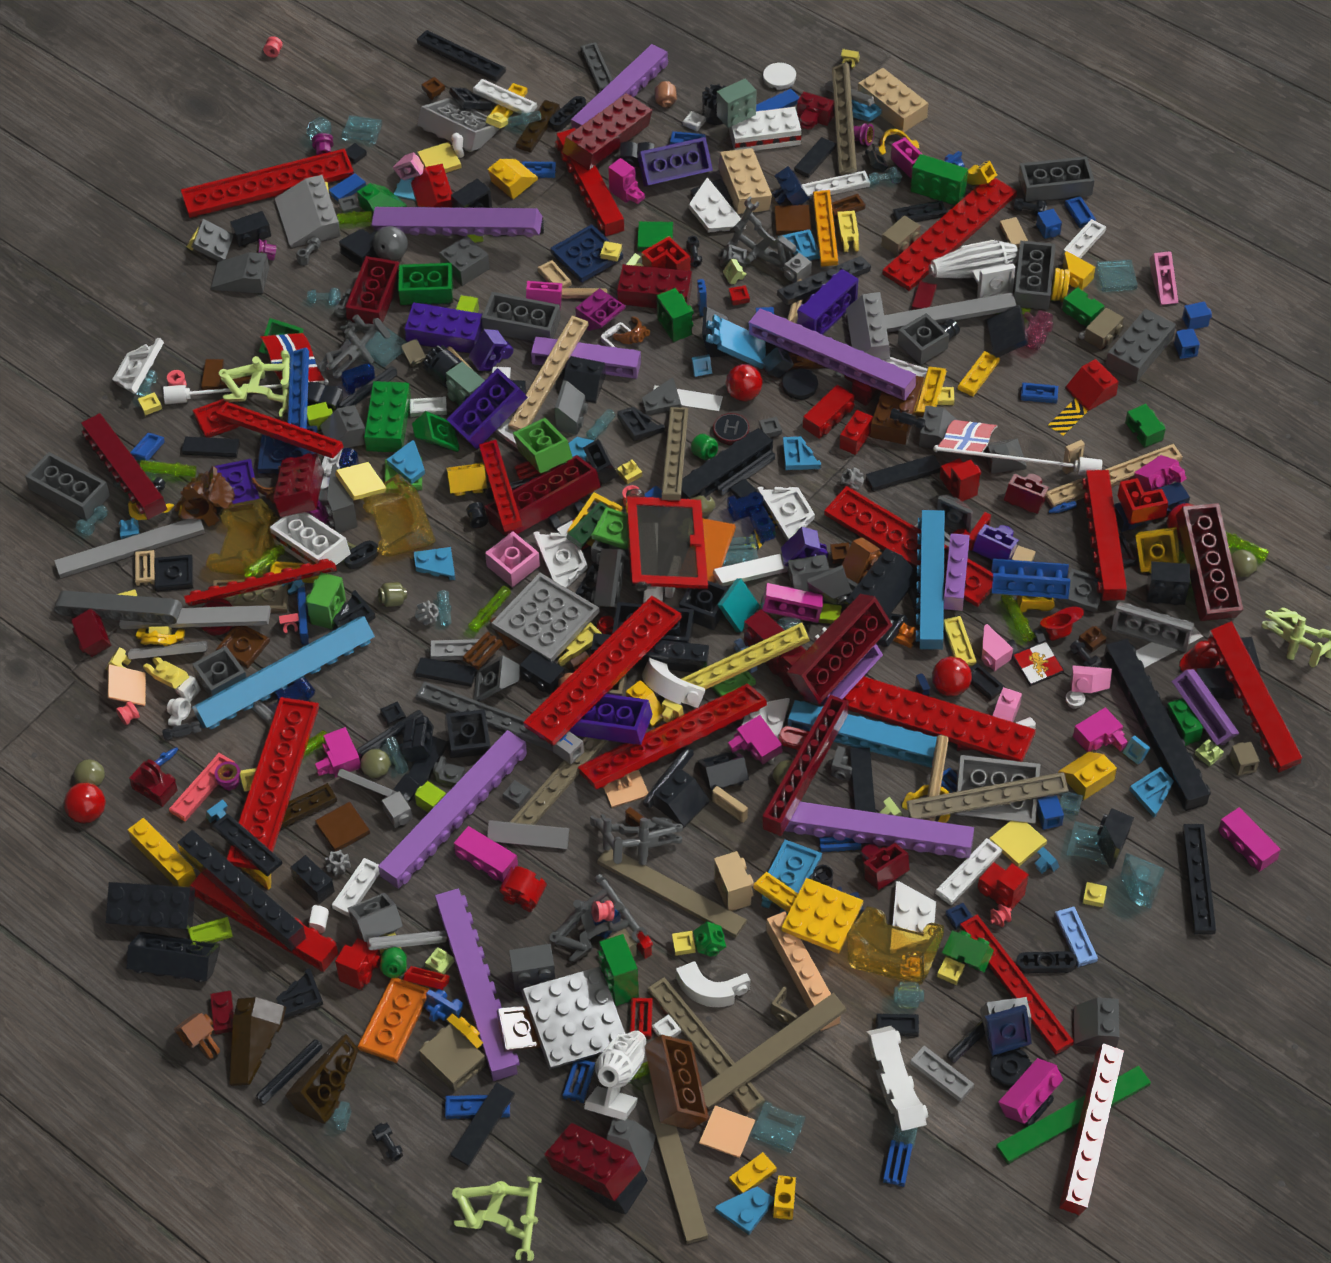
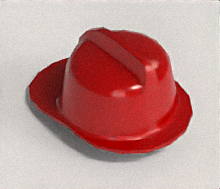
M1080 607L1062 609L1051 616L1043 618L1040 621V625L1046 628L1048 636L1052 641L1066 637L1071 634L1073 623L1082 618L1084 610Z
M1208 641L1196 643L1182 657L1180 661L1181 671L1185 672L1186 670L1193 669L1197 671V668H1215L1218 666L1219 662L1216 657L1217 652L1215 648L1212 649Z

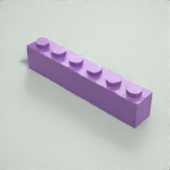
M535 337L531 351L532 364L543 366L557 339ZM578 342L571 354L574 357L605 362L606 375L637 379L641 364V351Z

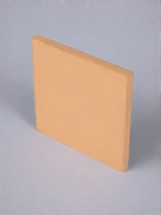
M108 665V698L123 702L131 701L133 704L145 706L146 673Z
M639 770L633 771L603 787L611 808L643 799L648 793Z
M715 1106L699 1144L740 1158L755 1120Z

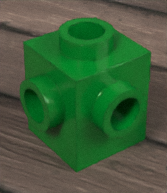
M707 921L693 931L698 953L713 957L726 948L724 933L720 925Z

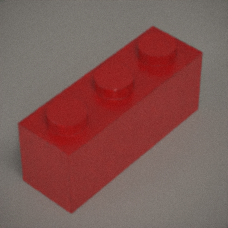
M836 385L803 416V429L819 439L824 434H828L831 428L836 423L838 424L846 413H850L855 405L854 395L841 386Z

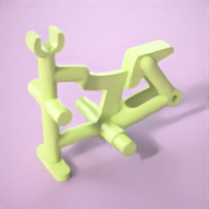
M286 350L281 351L282 363L264 364L259 357H254L252 359L253 364L229 370L221 369L219 371L221 380L232 392V394L223 395L224 401L243 402L246 400L248 393L262 394L267 396L269 400L282 402L279 416L283 419V414L288 412L289 352ZM265 371H282V395L272 393L270 388L259 386L260 379L265 378ZM252 375L250 383L243 384L240 389L232 380Z
M1280 608L1278 612L1270 610L1265 612V617L1272 621H1263L1261 626L1289 642L1286 656L1288 659H1294L1299 644L1312 650L1309 661L1311 667L1317 666L1319 658L1323 654H1325V657L1331 658V631L1326 629L1318 630L1306 626V618L1286 608ZM1306 632L1318 638L1326 637L1330 640L1324 645L1320 642L1315 644L1303 638V635Z
M527 1176V1181H530L529 1188L509 1186L506 1182L498 1181L490 1186L453 1189L452 1195L457 1199L466 1220L461 1221L454 1220V1225L480 1229L484 1220L498 1223L505 1227L506 1233L522 1239V1246L516 1252V1259L521 1260L522 1253L527 1252V1261H532L534 1253L530 1250L533 1225L538 1222V1218L534 1216L538 1183H541L542 1178ZM492 1195L487 1210H478L475 1213L468 1197ZM506 1195L528 1197L526 1214L520 1218V1221L524 1224V1230L515 1227L511 1219L498 1214L503 1198Z

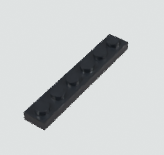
M428 30L417 38L418 45L497 82L506 73L504 66Z
M859 256L778 289L777 296L786 305H790L815 294L823 284H826L841 269L857 277L871 271V265L862 256Z
M1183 824L1194 934H1215L1216 924L1204 824Z

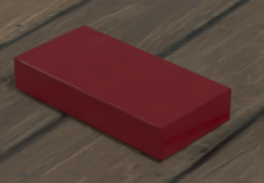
M919 282L912 310L931 307L937 284Z

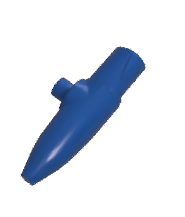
M1075 501L1064 502L1053 507L1048 512L1059 513L1077 507Z
M173 748L166 753L163 752L154 762L161 766L176 754L178 748Z

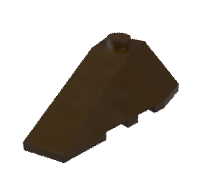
M257 997L237 999L232 1030L231 1086L251 1084L262 1064L261 1058L266 1049H270L272 1045L271 1040L275 1032H279L282 1027L286 1010L285 1006Z
M347 1034L338 1039L285 1094L286 1098L298 1112L323 1124L330 1119L338 1108L340 1093L344 1091L346 1086L344 1083L348 1072H351L359 1050Z

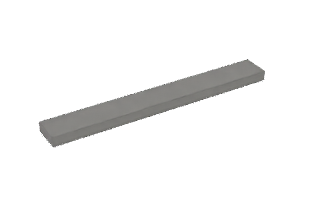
M1012 292L884 315L888 333L899 331L900 328L925 313L937 323H944L948 319L955 321L1005 312L1016 307V302Z
M186 519L54 561L60 578L133 556L135 552L149 551L201 535L205 531L200 519Z
M269 605L182 608L175 624L120 620L119 626L121 629H149V627L165 626L182 628L268 625L271 608Z

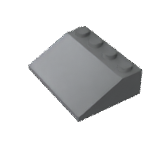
M451 98L422 106L417 124L423 130L435 133L439 138L449 140L451 144L453 143L452 135L459 133L463 136V149L468 152L480 149L500 129L486 123V115L472 108L465 110L461 108L457 101Z
M323 175L306 178L275 198L290 248L306 245L307 241L311 240L312 237H317L320 241L341 236L339 222Z
M960 755L958 759L956 792L1039 777L1041 764ZM1038 798L955 813V815L1035 824Z

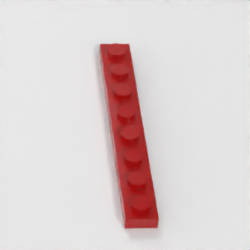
M226 402L216 412L218 419L332 459L343 448L341 441Z
M497 440L479 444L504 532L523 527Z
M322 559L318 561V564L311 565L306 563L300 565V568L293 570L292 568H285L280 573L274 574V572L263 574V577L260 578L248 577L239 583L231 581L226 583V586L208 587V590L202 592L201 590H194L189 592L190 595L184 596L185 603L189 606L211 602L213 599H223L318 576L321 572L326 574L337 571L336 565L333 561H329V559Z
M978 914L962 922L960 929L969 933L971 938L977 940L979 937L990 942L989 946L994 952L988 966L1013 999L1027 997L1031 1013V1023L1053 1052L1057 1055L1074 1044V1040Z

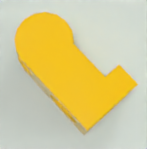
M985 161L980 166L973 165L968 169L967 183L970 185L987 184L995 178L997 173L991 162Z
M1017 596L1018 612H1026L1027 609L1049 611L1055 607L1054 598Z
M778 1175L773 1218L793 1220L796 1177Z

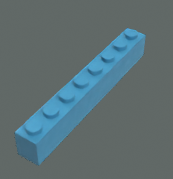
M922 510V518H918V529H921V533H918L917 545H921V549H917V560L921 561V565H917V576L921 577V581H917V593H920V597H917L916 609H920V614H916V625H920V630H916V642H920V649L943 650L945 511Z
M795 700L788 718V726L810 731L823 706L819 707L805 701ZM848 714L833 742L855 748L870 747V752L932 768L938 736L933 737L919 731H911L900 726H892L881 721H873L862 716Z

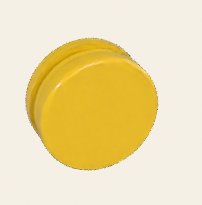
M1054 269L1051 301L1060 300V302H1063L1067 296L1070 270Z

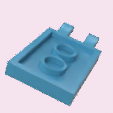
M715 314L712 316V322L709 320L706 322V328L712 330V335L708 334L706 336L707 342L718 345V350L760 369L764 367L762 362L766 357V343L764 340L750 335L749 330L723 318L720 319Z
M784 840L768 873L799 893L805 879H812L813 871L818 866L822 853ZM762 895L763 901L761 906L769 909L772 901Z

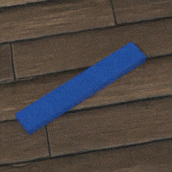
M306 347L290 352L288 423L307 429L309 350Z

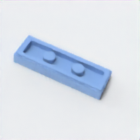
M1075 907L1056 911L1055 918L1070 951L1077 958V967L1097 962L1098 957Z

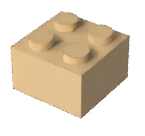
M737 851L714 858V880L726 909L730 911L750 906L751 897H753V890L751 888L754 886L753 879L750 874L747 875L745 860L740 858Z

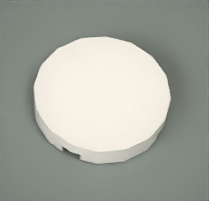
M773 63L764 70L763 80L770 88L775 87L777 90L788 89L793 86L796 80V72L791 65L786 63Z

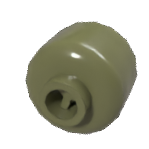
M399 582L384 583L378 589V600L385 607L401 606L404 599H407V590Z

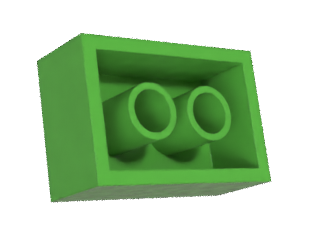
M546 418L513 432L518 451L539 473L547 472L551 468L564 464L573 458L568 440Z

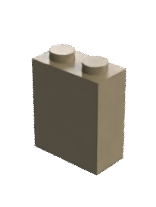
M449 1024L446 1028H441L431 1041H426L419 1050L421 1060L454 1092L486 1066L485 1056L452 1024Z

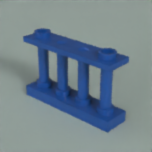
M993 559L991 591L993 594L1069 599V564Z

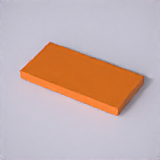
M703 518L708 581L716 583L717 580L713 575V571L722 567L736 526L731 523ZM689 546L678 577L698 576L695 546Z
M391 978L358 1044V1049L397 1063L424 1008L427 999L426 993L430 989L399 978Z

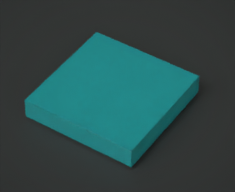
M736 578L718 604V607L736 632L743 631L744 621L754 615L760 606L741 578Z

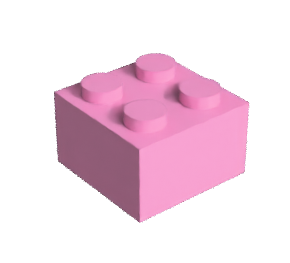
M511 532L485 553L487 567L512 588L540 566L539 552L514 532Z

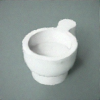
M177 698L171 699L168 702L167 712L172 714L168 725H181V721L188 717L191 710L189 699Z

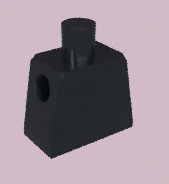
M359 229L339 241L341 254L362 267L366 256L376 257L372 241L378 230H374L369 234L364 229Z

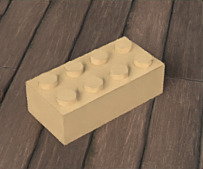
M884 68L858 83V91L874 97V103L882 109L880 116L898 130L906 132L927 118L928 102Z
M753 148L720 152L718 168L727 186L736 213H744L746 209L744 202L750 196L752 197V204H755L757 201L759 202V206L752 212L770 210L772 194Z

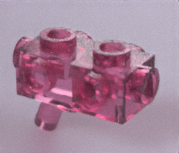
M1041 310L1038 311L1035 317L1029 312H1026L1023 316L1029 321V329L1026 332L1029 344L1025 346L1038 350L1042 344L1044 345L1048 332H1051L1054 326V322H1052L1053 315Z

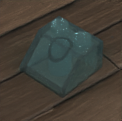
M1126 853L1120 878L1131 901L1136 902L1139 906L1151 909L1160 890L1165 869Z

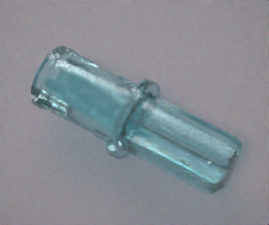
M539 111L522 112L521 115L508 118V121H512L509 123V126L511 128L519 125L526 126L528 123L541 120V114Z
M607 409L599 419L595 420V424L586 432V435L591 440H596L600 433L607 429V425L616 416L614 411Z
M443 590L437 593V608L440 624L447 627V625L451 624L450 611L452 606L449 604V592Z
M394 737L386 739L385 743L390 753L389 758L393 761L396 772L400 774V771L401 774L405 773L409 767Z

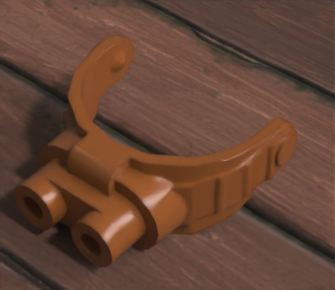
M632 316L631 321L636 323L637 326L624 334L614 333L612 337L623 344L642 342L644 337L650 335V330L642 326L638 318Z
M252 477L251 482L257 491L265 495L272 503H275L273 498L276 487H262Z

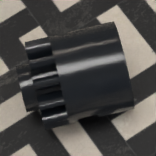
M711 84L710 88L705 87V91L702 92V116L706 117V122L709 124H724L717 117V91L725 88V85Z
M443 345L441 347L436 346V349H431L426 354L423 368L445 388H448L446 372L462 361Z

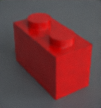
M856 410L840 434V449L856 455L871 433L873 416Z

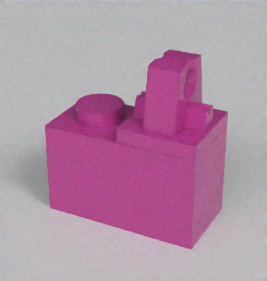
M620 158L608 167L609 191L625 203L631 200L638 204L645 199V194L638 188V182L635 180V168Z
M1163 455L1158 456L1134 472L1135 479L1138 478L1142 489L1147 492L1161 488L1166 484L1169 485L1174 481L1183 482L1187 479L1185 470L1180 467L1178 460Z
M1106 707L1080 722L1074 728L1073 737L1086 752H1090L1093 749L1097 750L1103 744L1105 746L1113 744L1119 751H1122L1128 743L1122 731L1123 725Z
M761 715L737 728L734 739L728 742V747L732 753L741 748L743 750L747 749L755 760L759 759L762 765L782 753V744Z
M346 727L323 735L325 743L322 744V747L327 757L315 763L319 776L329 773L334 774L336 778L340 769L352 772L361 768L360 758Z

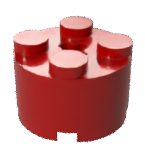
M515 866L514 869L510 867L499 890L504 895L503 900L510 905L518 903L524 910L532 912L537 906L547 883L542 878L540 881L536 879V873L526 868Z

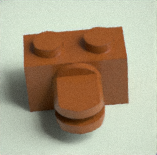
M863 537L852 541L842 564L846 577L857 584L860 583L882 554L879 552L880 549Z
M193 1014L174 1028V1031L185 1046L193 1048L198 1045L207 1059L211 1060L214 1058L212 1052L215 1055L220 1053V1049L210 1036L214 1029L211 1026L213 1022L207 1014Z

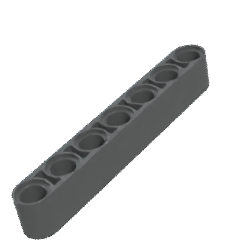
M61 591L54 611L62 616L77 617L92 609L100 615L101 619L175 624L181 612L182 604L178 600L170 598Z

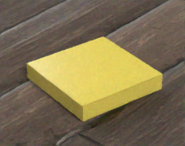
M449 142L418 151V157L424 168L442 163L445 173L462 168L461 162Z
M369 462L336 470V477L352 500L381 494L386 491V486Z
M1010 821L990 837V841L1003 850L1002 853L1018 867L1047 844V840L1027 822Z

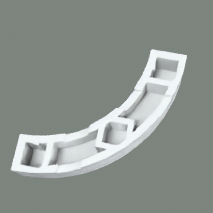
M892 1026L866 1031L871 1055L878 1061L880 1068L876 1070L878 1080L891 1114H895L894 1119L901 1131L927 1125L925 1119L928 1118L927 1108L916 1096L913 1090V1079L911 1076H908L899 1048V1043H901L899 1032Z

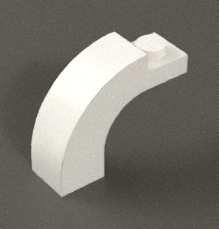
M652 658L648 659L642 673V678L648 687L677 704L682 702L696 708L699 707L705 693V688L677 678L668 670L666 663Z
M695 961L676 968V979L683 992L693 1001L705 1006L726 1007L733 1005L736 995L741 996L750 990V978L747 973L725 982H713L701 974Z

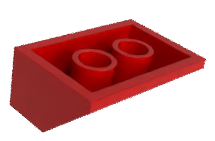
M443 163L425 167L423 173L411 182L418 207L452 208V191Z

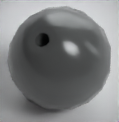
M382 227L373 237V251L380 259L397 261L407 251V237L397 227Z

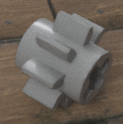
M855 467L852 470L847 468L841 476V484L858 490L863 485L864 474L860 473V469Z
M428 600L417 605L418 609L415 611V617L419 622L424 623L426 626L437 621L435 617L438 616L439 611L435 604H430Z
M341 850L331 851L329 858H325L327 872L332 871L335 876L345 874L346 868L351 867L349 855H344Z

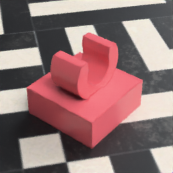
M298 613L279 616L280 625H284L283 630L285 633H288L287 627L289 625H293L295 632H298V625L296 624L299 622Z

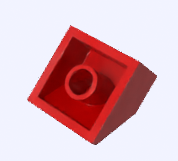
M1095 359L1082 366L1066 385L1065 389L1087 411H1090L1116 396L1119 381Z

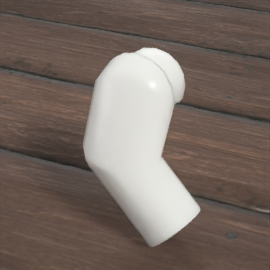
M454 133L451 137L453 140L452 146L457 157L462 158L464 156L462 149L463 136L459 133Z

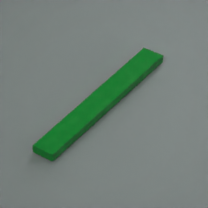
M1140 1066L1117 1077L1111 1107L1150 1086L1151 1081ZM1086 1095L996 1144L997 1150L1006 1163L1010 1164L1077 1127Z

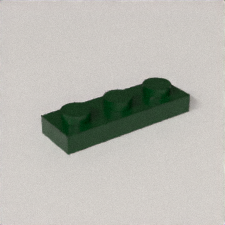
M600 501L567 533L566 538L581 549L592 538V533L605 508L608 506Z

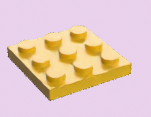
M806 878L781 927V931L839 954L861 910L863 900Z

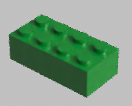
M373 381L364 437L366 451L397 452L404 447L411 399L409 383Z

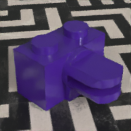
M484 329L469 358L478 371H492L493 367L501 359L511 357L514 349L508 341L504 340L498 330Z
M985 524L977 535L972 551L991 560H1011L1019 540L1013 537L1014 531L1009 526L1000 525L995 529Z
M801 527L781 547L783 563L787 567L788 560L826 555V559L828 557L827 546L819 543L817 531L806 527Z

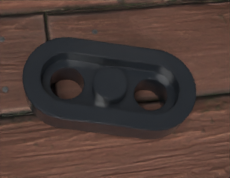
M365 541L350 549L351 554L344 559V563L350 569H356L378 556V544L374 541Z

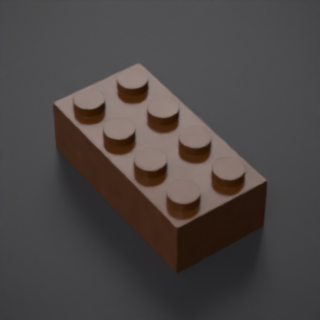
M916 376V387L905 401L886 392H881L871 423V438L906 445L912 426L899 422V419H890V413L895 408L900 410L899 412L901 413L904 411L912 415L916 414L915 411L923 387L924 377Z
M661 1034L646 1044L644 1047L660 1123L692 1130L709 1119L692 1042Z

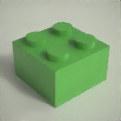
M321 572L318 579L314 580L313 590L311 594L307 595L305 602L308 606V616H310L311 624L333 629V619L346 602L343 579L341 577Z

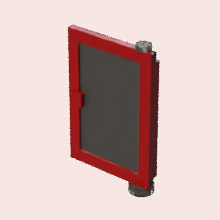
M641 489L629 490L626 493V516L632 586H636L637 591H645L647 586L707 589L708 577L701 500H662V498L645 497V493Z

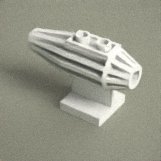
M997 240L964 245L956 251L932 260L929 265V273L935 278L974 277L978 283L977 298L1012 293L1016 270L1014 263L1018 261L1019 253L1015 244Z
M631 1031L627 1034H619L601 1053L596 1061L595 1071L600 1083L608 1087V1089L597 1086L586 1100L584 1109L624 1121L628 1118L635 1108L638 1098L620 1093V1088L630 1082L643 1063L644 1046L646 1045V1038L643 1033Z

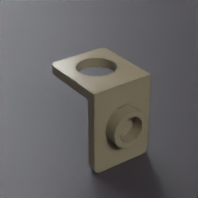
M417 339L401 346L411 368L423 363L426 355Z
M783 987L771 1004V1014L779 1021L790 1024L797 1019V1015L781 1006L787 996V988Z

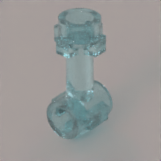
M897 167L890 168L888 173L878 174L877 172L869 174L870 184L873 185L879 184V181L891 180L893 184H897L902 178L901 171H898Z
M331 288L329 293H316V290L307 292V300L311 301V303H316V300H329L330 305H338L339 301H341V293L338 288Z
M148 370L145 383L138 388V398L152 393L150 387L152 382L156 383L158 378L154 370Z
M100 505L93 510L94 514L87 521L80 519L76 524L78 531L82 534L91 535L95 530L94 524L99 519L105 518L109 513L107 508Z

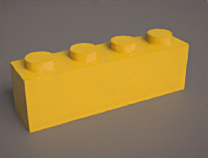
M144 818L128 829L131 842L174 886L189 887L196 879L194 868Z

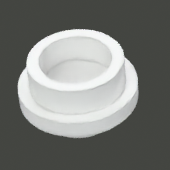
M1069 691L1066 694V702L1071 708H1080L1085 703V695L1083 692Z

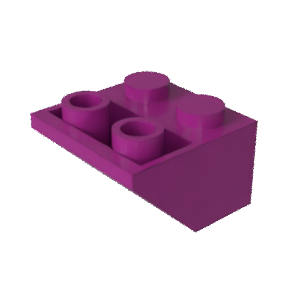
M599 288L575 308L576 317L588 321L586 329L591 331L606 325L625 309V305Z

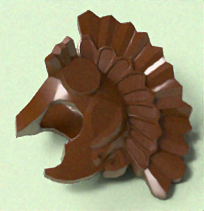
M212 466L209 472L199 473L197 478H192L191 482L183 488V491L180 492L182 496L174 507L176 512L179 511V518L204 519L208 527L216 525L220 521L216 516L217 509L215 507L221 506L223 509H229V505H232V501L235 500V493L225 477H222L221 473H217V468ZM197 508L200 511L198 514H191L187 510Z

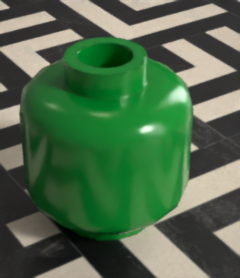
M699 434L692 440L691 451L699 458L709 460L716 456L718 443L714 438L706 434Z
M397 947L385 949L380 957L381 972L389 978H398L405 973L407 968L405 952Z

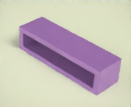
M950 535L944 609L963 611L970 535Z
M877 644L867 652L820 703L821 705H825L830 695L843 699L883 656Z
M1194 669L1186 670L1172 681L1217 746L1225 745L1240 734Z

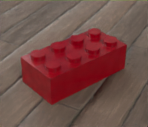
M365 257L345 307L347 320L350 319L354 322L352 318L358 314L365 324H373L374 318H379L382 323L384 322L399 283L400 262Z
M623 264L617 289L618 301L629 306L657 308V295L676 288L680 294H683L685 302L689 305L692 289V271Z
M308 453L296 458L289 457L282 461L273 498L280 517L316 510L324 475L318 453Z
M761 609L744 621L745 646L750 647L785 630ZM798 646L764 663L773 674L778 675L787 687L797 691L798 689L787 674V671L807 650L802 646Z
M573 1123L566 1128L544 1154L554 1171L613 1201L617 1199L642 1169L633 1152Z

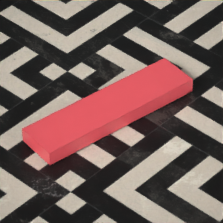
M218 753L169 808L170 813L186 822L218 786L215 778L216 767L223 762L234 761Z

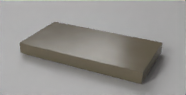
M244 579L213 580V586L223 587L228 582L237 581L239 583L243 582ZM286 584L284 587L277 585L223 599L229 601L233 607L269 605L271 613H288L289 594L287 591L289 590V584Z

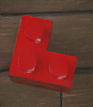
M670 236L641 252L642 265L645 267L691 271L690 256Z
M959 458L941 466L940 479L954 498H958L963 502L978 495L981 470L971 459L963 462Z
M1138 478L1120 482L1117 496L1130 524L1166 517L1168 501L1162 489L1144 492Z
M993 862L979 878L978 889L984 896H989L995 900L998 905L1002 904L1007 908L1013 909L1025 896L1029 874L1013 863L1005 870Z
M359 938L356 939L352 947L345 945L335 960L339 981L362 990L364 985L370 982L374 968L380 965V949L369 950L367 942Z

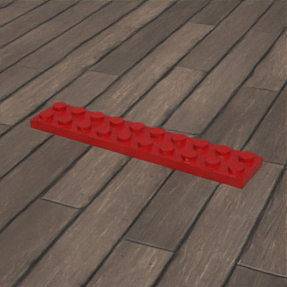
M344 148L181 189V194L189 218L281 195L306 178L323 175L324 181L329 183L348 178L354 174V171Z
M993 178L987 184H979L883 269L882 275L906 290L911 291L930 274L929 265L932 260L958 249L1015 198L1017 190L997 178Z
M848 486L824 510V515L880 549L885 550L887 548L902 555L915 570H917V565H921V561L917 560V549H921V545H917L918 533H921V530ZM945 544L944 587L946 584L947 564L949 555V547ZM970 559L967 560L964 599L979 607L992 590L993 573Z
M651 596L523 722L524 727L554 746L682 618L681 613Z
M864 676L843 698L848 701V710L919 731L933 737L939 735L947 736L949 742L1010 761L1023 762L1036 734V729Z
M747 683L645 733L641 745L625 743L578 766L579 773L595 789L605 787L614 780L621 779L625 775L637 771L641 767L655 762L667 754L674 753L685 745H690L694 741L706 737L710 733L724 728L736 720H741L752 712L759 711L767 706L766 698Z
M280 697L239 820V824L272 852L319 710V703ZM231 846L227 857L230 863L237 867L259 870Z

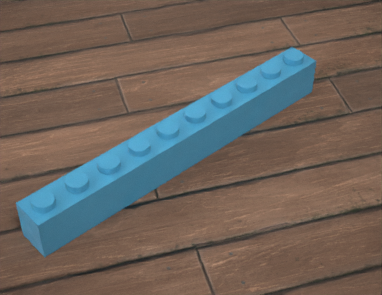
M365 616L358 617L196 704L192 709L202 728L209 727V729H213L219 726V721L224 718L226 720L232 719L237 716V711L241 709L246 711L254 706L253 703L259 699L261 702L271 697L270 693L276 690L281 692L288 688L287 684L302 681L305 679V674L309 672L314 674L321 670L320 666L326 663L327 665L335 663L340 655L347 656L354 652L353 648L359 645L360 647L371 643L370 639L375 636Z

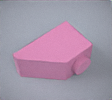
M413 152L405 155L392 168L401 179L407 180L421 175L424 165Z
M986 624L983 631L981 659L987 667L996 671L1012 659L1013 648Z
M1072 666L1071 692L1094 693L1109 689L1112 669Z

